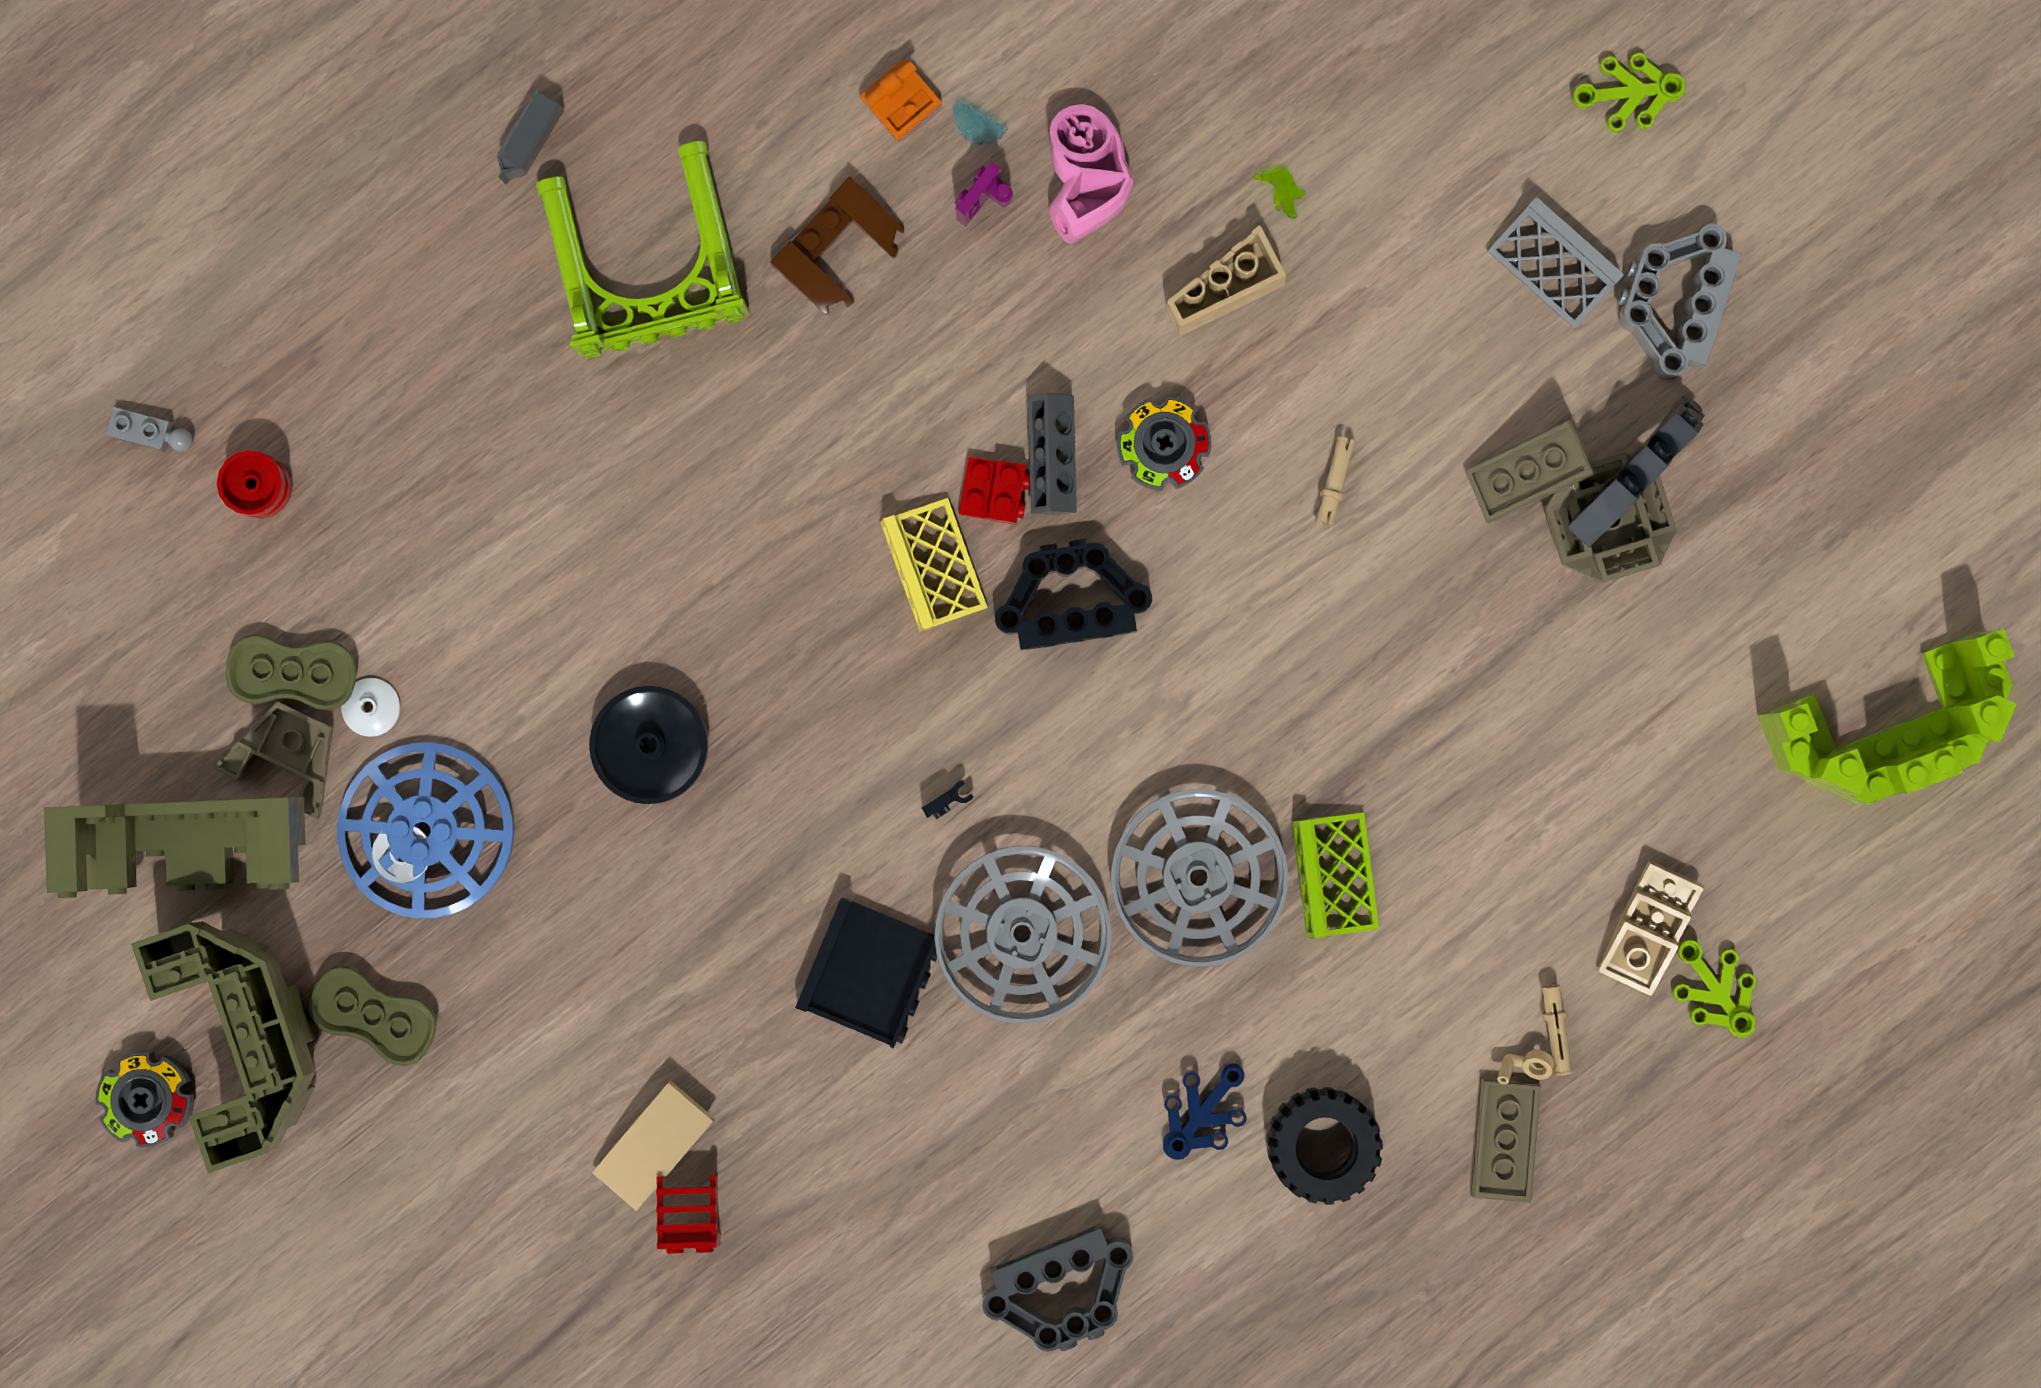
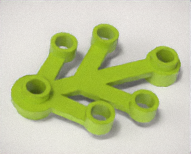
M1635 53L1628 61L1629 69L1635 73L1642 71L1654 82L1643 84L1620 66L1615 57L1607 56L1599 65L1600 72L1605 76L1612 75L1625 86L1596 90L1591 84H1581L1573 92L1572 101L1577 108L1588 109L1595 102L1628 99L1617 114H1613L1606 122V127L1611 133H1619L1625 127L1627 118L1642 99L1646 96L1657 95L1648 109L1641 111L1635 119V124L1639 129L1647 130L1654 124L1655 116L1666 102L1678 101L1684 95L1686 83L1682 76L1674 72L1664 74L1648 62L1644 54ZM1633 59H1640L1642 67H1636ZM1611 62L1614 69L1607 70L1604 63ZM1666 84H1672L1675 87V91L1672 93L1668 92ZM1579 94H1586L1588 102H1581ZM1647 116L1650 120L1649 124H1643L1640 117ZM1612 119L1619 120L1621 126L1619 128L1613 127L1611 124Z
M1683 940L1680 942L1676 951L1677 957L1682 962L1692 966L1709 991L1693 989L1688 985L1679 983L1672 988L1673 998L1681 1002L1693 1000L1719 1004L1727 1014L1708 1013L1703 1008L1695 1007L1689 1013L1690 1021L1699 1026L1712 1024L1727 1027L1729 1033L1738 1038L1750 1036L1756 1028L1755 1016L1749 1011L1752 989L1756 986L1754 975L1746 972L1738 975L1736 984L1740 988L1737 1007L1730 998L1734 969L1739 961L1738 953L1732 949H1724L1720 952L1719 961L1722 964L1720 982H1718L1701 959L1703 951L1700 944L1693 940ZM1686 946L1692 948V954L1689 957L1683 954ZM1731 952L1733 954V961L1726 963L1724 957L1727 953ZM1746 976L1751 979L1748 987L1742 985V979ZM1681 987L1686 989V995L1683 998H1679L1677 995V991ZM1698 1011H1702L1704 1014L1700 1022L1695 1020V1013ZM1742 1017L1745 1024L1742 1028H1737L1736 1020Z

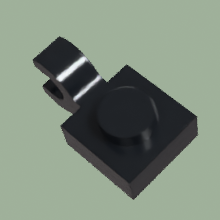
M964 781L957 782L951 790L923 806L921 809L926 817L929 818L933 815L935 819H938L951 811L948 805L952 802L967 803L971 801L974 797L973 794L965 798L960 797L958 794V789L966 783Z

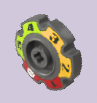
M1169 396L1165 398L1162 405H1157L1153 398H1150L1136 405L1126 415L1125 422L1128 423L1129 429L1127 431H1119L1117 452L1123 467L1126 465L1133 467L1134 473L1131 479L1150 490L1162 491L1166 483H1171L1175 489H1180L1193 482L1201 474L1204 467L1200 464L1199 459L1201 457H1209L1211 434L1206 421L1199 423L1194 419V415L1197 412L1194 406L1184 400ZM1166 437L1169 439L1168 444L1172 448L1166 447L1162 451L1159 449L1160 444L1156 440L1162 441Z
M154 1051L135 1052L116 1061L117 1071H105L96 1090V1105H102L105 1109L103 1116L99 1117L103 1127L112 1137L122 1143L132 1137L136 1142V1147L155 1146L173 1138V1127H184L189 1121V1116L192 1114L194 1107V1093H189L185 1089L186 1083L191 1080L187 1071L178 1061L168 1055L158 1061L154 1056ZM143 1094L148 1095V1098L146 1099L147 1104H144L142 1102V1100L144 1099Z

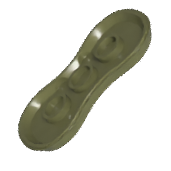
M250 635L239 639L233 644L226 662V682L229 691L239 700L250 704L264 703L279 698H289L301 701L316 709L331 710L344 705L352 695L355 686L356 666L353 655L346 647L332 641L294 647L283 645L262 635Z
M342 966L327 970L315 984L309 999L308 1012L311 1020L319 1029L332 1035L358 1038L369 1044L384 1060L394 1065L408 1066L421 1060L429 1050L436 1033L435 1015L424 1002L411 997L386 994L378 990L363 974L353 968Z

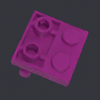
M992 161L987 168L982 166L973 177L975 183L969 191L964 189L955 201L957 205L955 208L956 219L965 227L989 197L1001 207H1007L1012 202V189L1001 181V168Z

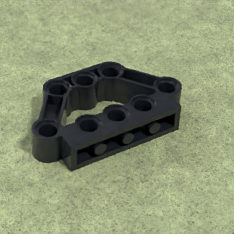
M1086 539L1069 541L1068 547L1057 548V543L1039 546L1040 551L1026 556L1023 561V572L1006 604L1001 606L995 614L997 628L1004 634H1018L1020 651L1136 633L1135 615L1144 613L1150 607L1152 594L1147 586L1136 583L1110 557L1109 551L1104 545L1100 543H1086ZM1091 551H1098L1103 556V562L1098 566H1092L1087 562V554ZM1068 555L1073 558L1074 567L1071 570L1064 571L1059 568L1057 561L1061 556ZM1033 560H1040L1045 564V571L1041 575H1033L1029 571L1028 566ZM1085 568L1099 577L1124 602V605L1119 606L1102 602L1097 604L1093 610L1084 611L1080 607H1072L1065 611L1063 615L1057 616L1051 612H1042L1035 619L1023 621V616L1042 580L1052 573H1057L1062 577H1069L1077 569ZM1134 591L1143 593L1145 596L1144 605L1140 607L1133 606L1129 601V595ZM1106 608L1111 611L1113 616L1110 623L1101 624L1097 621L1096 612L1099 609ZM1010 611L1017 615L1018 622L1014 627H1006L1002 624L1001 617L1005 612ZM1072 613H1078L1083 617L1084 623L1078 629H1073L1067 624V617ZM1044 617L1052 619L1055 624L1054 630L1048 634L1042 633L1038 629V622Z

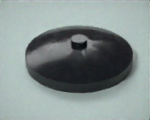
M656 686L631 688L612 698L597 715L589 740L592 765L602 783L617 796L640 804L663 803L685 793L700 777L705 767L709 750L707 729L697 709L682 695Z

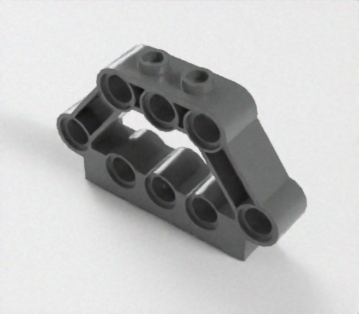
M1098 1224L991 1267V1275L995 1285L984 1293L983 1311L990 1319L1001 1320L1034 1340L1036 1346L1042 1351L1049 1352L1059 1348L1061 1351H1067L1077 1346L1076 1341L1088 1337V1340L1097 1339L1105 1334L1104 1330L1112 1327L1117 1321L1118 1312L1116 1305L1125 1271L1133 1262L1132 1247L1124 1238L1115 1237L1106 1240L1102 1227ZM1114 1248H1123L1126 1251L1125 1258L1121 1261L1111 1259L1110 1252ZM1085 1250L1088 1252L1089 1258L1084 1263H1077L1072 1258L1074 1252ZM1105 1258L1095 1298L1090 1303V1306L1083 1309L1080 1307H1070L1059 1319L1046 1318L1010 1296L1018 1292L1025 1295L1031 1294L1040 1283L1045 1281L1053 1284L1059 1283L1064 1279L1067 1272L1072 1270L1086 1272L1093 1266L1095 1261ZM1048 1262H1059L1062 1266L1061 1270L1057 1274L1048 1273L1045 1270ZM1022 1272H1029L1034 1276V1281L1029 1285H1022L1017 1278ZM999 1296L1005 1300L1006 1304L1001 1309H993L989 1305L990 1299ZM1098 1306H1108L1111 1309L1109 1316L1106 1318L1097 1317L1094 1312ZM1077 1316L1084 1322L1079 1329H1071L1067 1325V1321L1071 1317ZM1046 1327L1054 1329L1056 1332L1055 1337L1051 1340H1044L1039 1335L1042 1329Z

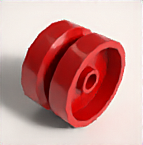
M247 450L235 453L225 460L218 472L217 488L220 498L228 508L247 517L263 519L272 517L284 509L291 497L292 481L290 473L281 462L262 452Z

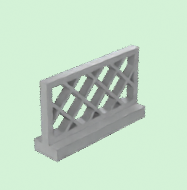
M1537 196L1488 250L1495 259L1574 329L1624 276L1619 269ZM1527 215L1537 223V235L1520 236V223ZM1541 228L1549 235H1541ZM1516 229V237H1508ZM1554 238L1559 243V255L1542 256L1541 239ZM1538 239V256L1521 257L1520 240ZM1517 240V258H1504L1497 251L1504 241ZM1563 247L1571 254L1563 255ZM1575 257L1580 261L1581 274L1564 275L1563 258ZM1559 259L1560 276L1543 277L1542 260ZM1538 260L1539 277L1527 278L1523 275L1521 261ZM1518 261V269L1510 262ZM1585 267L1593 274H1585ZM1598 277L1606 286L1598 294L1586 295L1585 278ZM1581 278L1582 295L1565 296L1564 279ZM1560 279L1561 297H1548L1543 291V280ZM1531 281H1539L1540 289ZM1586 298H1594L1586 307ZM1582 299V312L1575 320L1565 312V300ZM1553 300H1561V308Z

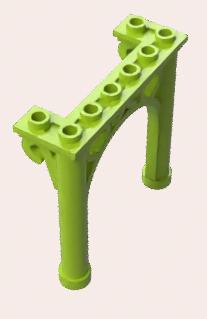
M705 141L690 142L678 147L700 234L698 260L690 274L679 285L654 297L641 299L624 298L611 294L598 286L590 277L585 266L564 177H551L538 181L535 184L538 196L542 197L576 335L571 336L570 347L579 356H584L585 359L601 356V351L613 348V352L629 349L632 343L641 341L642 345L652 344L659 341L658 337L669 334L671 338L686 335L688 329L698 327L700 331L714 328L716 322L726 320L727 323H735L744 320V315L750 314L741 296L707 160L709 152ZM707 258L714 284L699 277L706 265ZM695 284L707 287L710 291V297L707 302L692 306L685 300L686 293ZM589 288L598 296L605 299V301L597 308L596 314L594 312ZM679 296L678 300L681 306L688 313L666 318L667 310L676 304L673 299ZM616 304L625 308L627 319L624 323L615 326H608L604 323L603 315L612 305ZM659 305L658 311H656L653 306ZM631 308H638L639 313L649 314L654 321L632 326L635 314ZM599 328H601L604 332L607 333L600 334Z

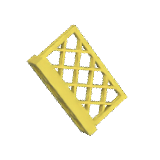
M948 498L896 516L892 515L883 518L880 524L919 632L988 608ZM944 507L947 520L943 527L928 520L932 510ZM927 512L925 518L918 516L919 514ZM912 517L922 522L916 537L905 532L902 520ZM948 524H950L952 532L947 530ZM925 525L941 532L935 546L919 539ZM944 534L956 540L957 547L953 555L938 548ZM908 539L914 541L911 547ZM917 543L932 550L926 564L915 560L912 552ZM959 551L962 559L956 557ZM935 552L951 559L945 573L929 566ZM954 561L964 565L967 574L963 582L948 576ZM917 566L923 568L921 575ZM926 571L942 577L936 592L924 586L923 577ZM945 579L960 586L954 601L939 594ZM968 579H970L972 587L966 584ZM966 589L975 593L979 605L967 608L959 604L958 600L963 590ZM928 594L933 596L931 603ZM937 598L952 605L948 615L936 619L932 608ZM955 607H957V608H959V609L962 610V611L953 613Z

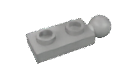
M116 407L113 408L106 433L107 436L162 451L166 450L167 443L170 444L171 448L179 452L188 450L193 443L192 435L188 430L178 428L171 431L172 422Z

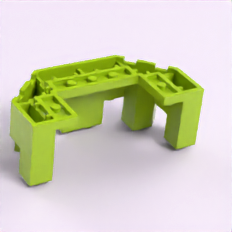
M2005 629L1975 632L1922 652V658L1942 708L1843 746L1835 747L1815 694L1757 715L1778 770L1804 780L1806 783L1826 792L1833 793L1853 804H1871L1894 794H1909L1962 774L1963 768L1980 762L1988 743L2001 742L2017 706V703L2007 699L2013 684L2004 660L2015 655Z

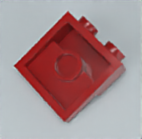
M968 457L959 515L1016 525L1017 518L1023 519L1026 502L1021 501L1022 490L1029 489L1030 473L1026 472V465Z

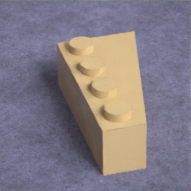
M1261 226L1256 227L1242 242L1239 241L1231 248V251L1220 260H1216L1202 275L1193 279L1167 301V312L1179 336L1189 333L1285 286L1286 274Z

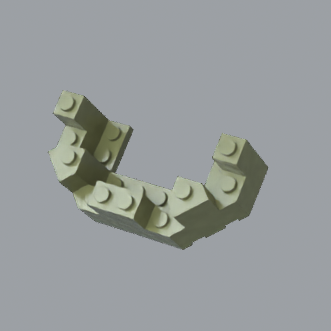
M304 797L44 807L47 893H58V898H77V892L87 891V889H108V895L127 894V888L137 887L136 851H146V857L164 856L165 850L166 886L176 885L177 891L195 890V884H206V890L224 889V883L234 882L233 847L234 853H246L247 883H257V888L276 890L290 889V883L299 882L298 845H306Z
M203 921L186 924L131 943L150 1001L208 982L246 1094L242 1098L189 1116L207 1172L211 1173L278 1148L287 1129L298 1123L315 1088L310 1082L316 1070L307 1046V1042L315 1040L297 984L287 986L278 958L266 953L268 946L233 929L219 930Z

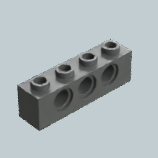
M1045 393L1028 396L1031 514L1063 515L1077 513L1074 395Z

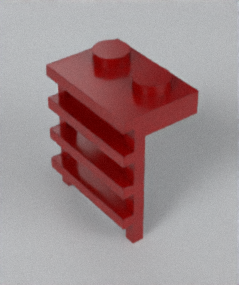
M716 1174L710 1175V1187L663 1188V1176H657V1249H666V1254L684 1253V1249L696 1248V1253L714 1252L713 1248L721 1245V1233H717ZM710 1193V1205L664 1206L663 1195ZM710 1212L711 1223L664 1224V1213Z

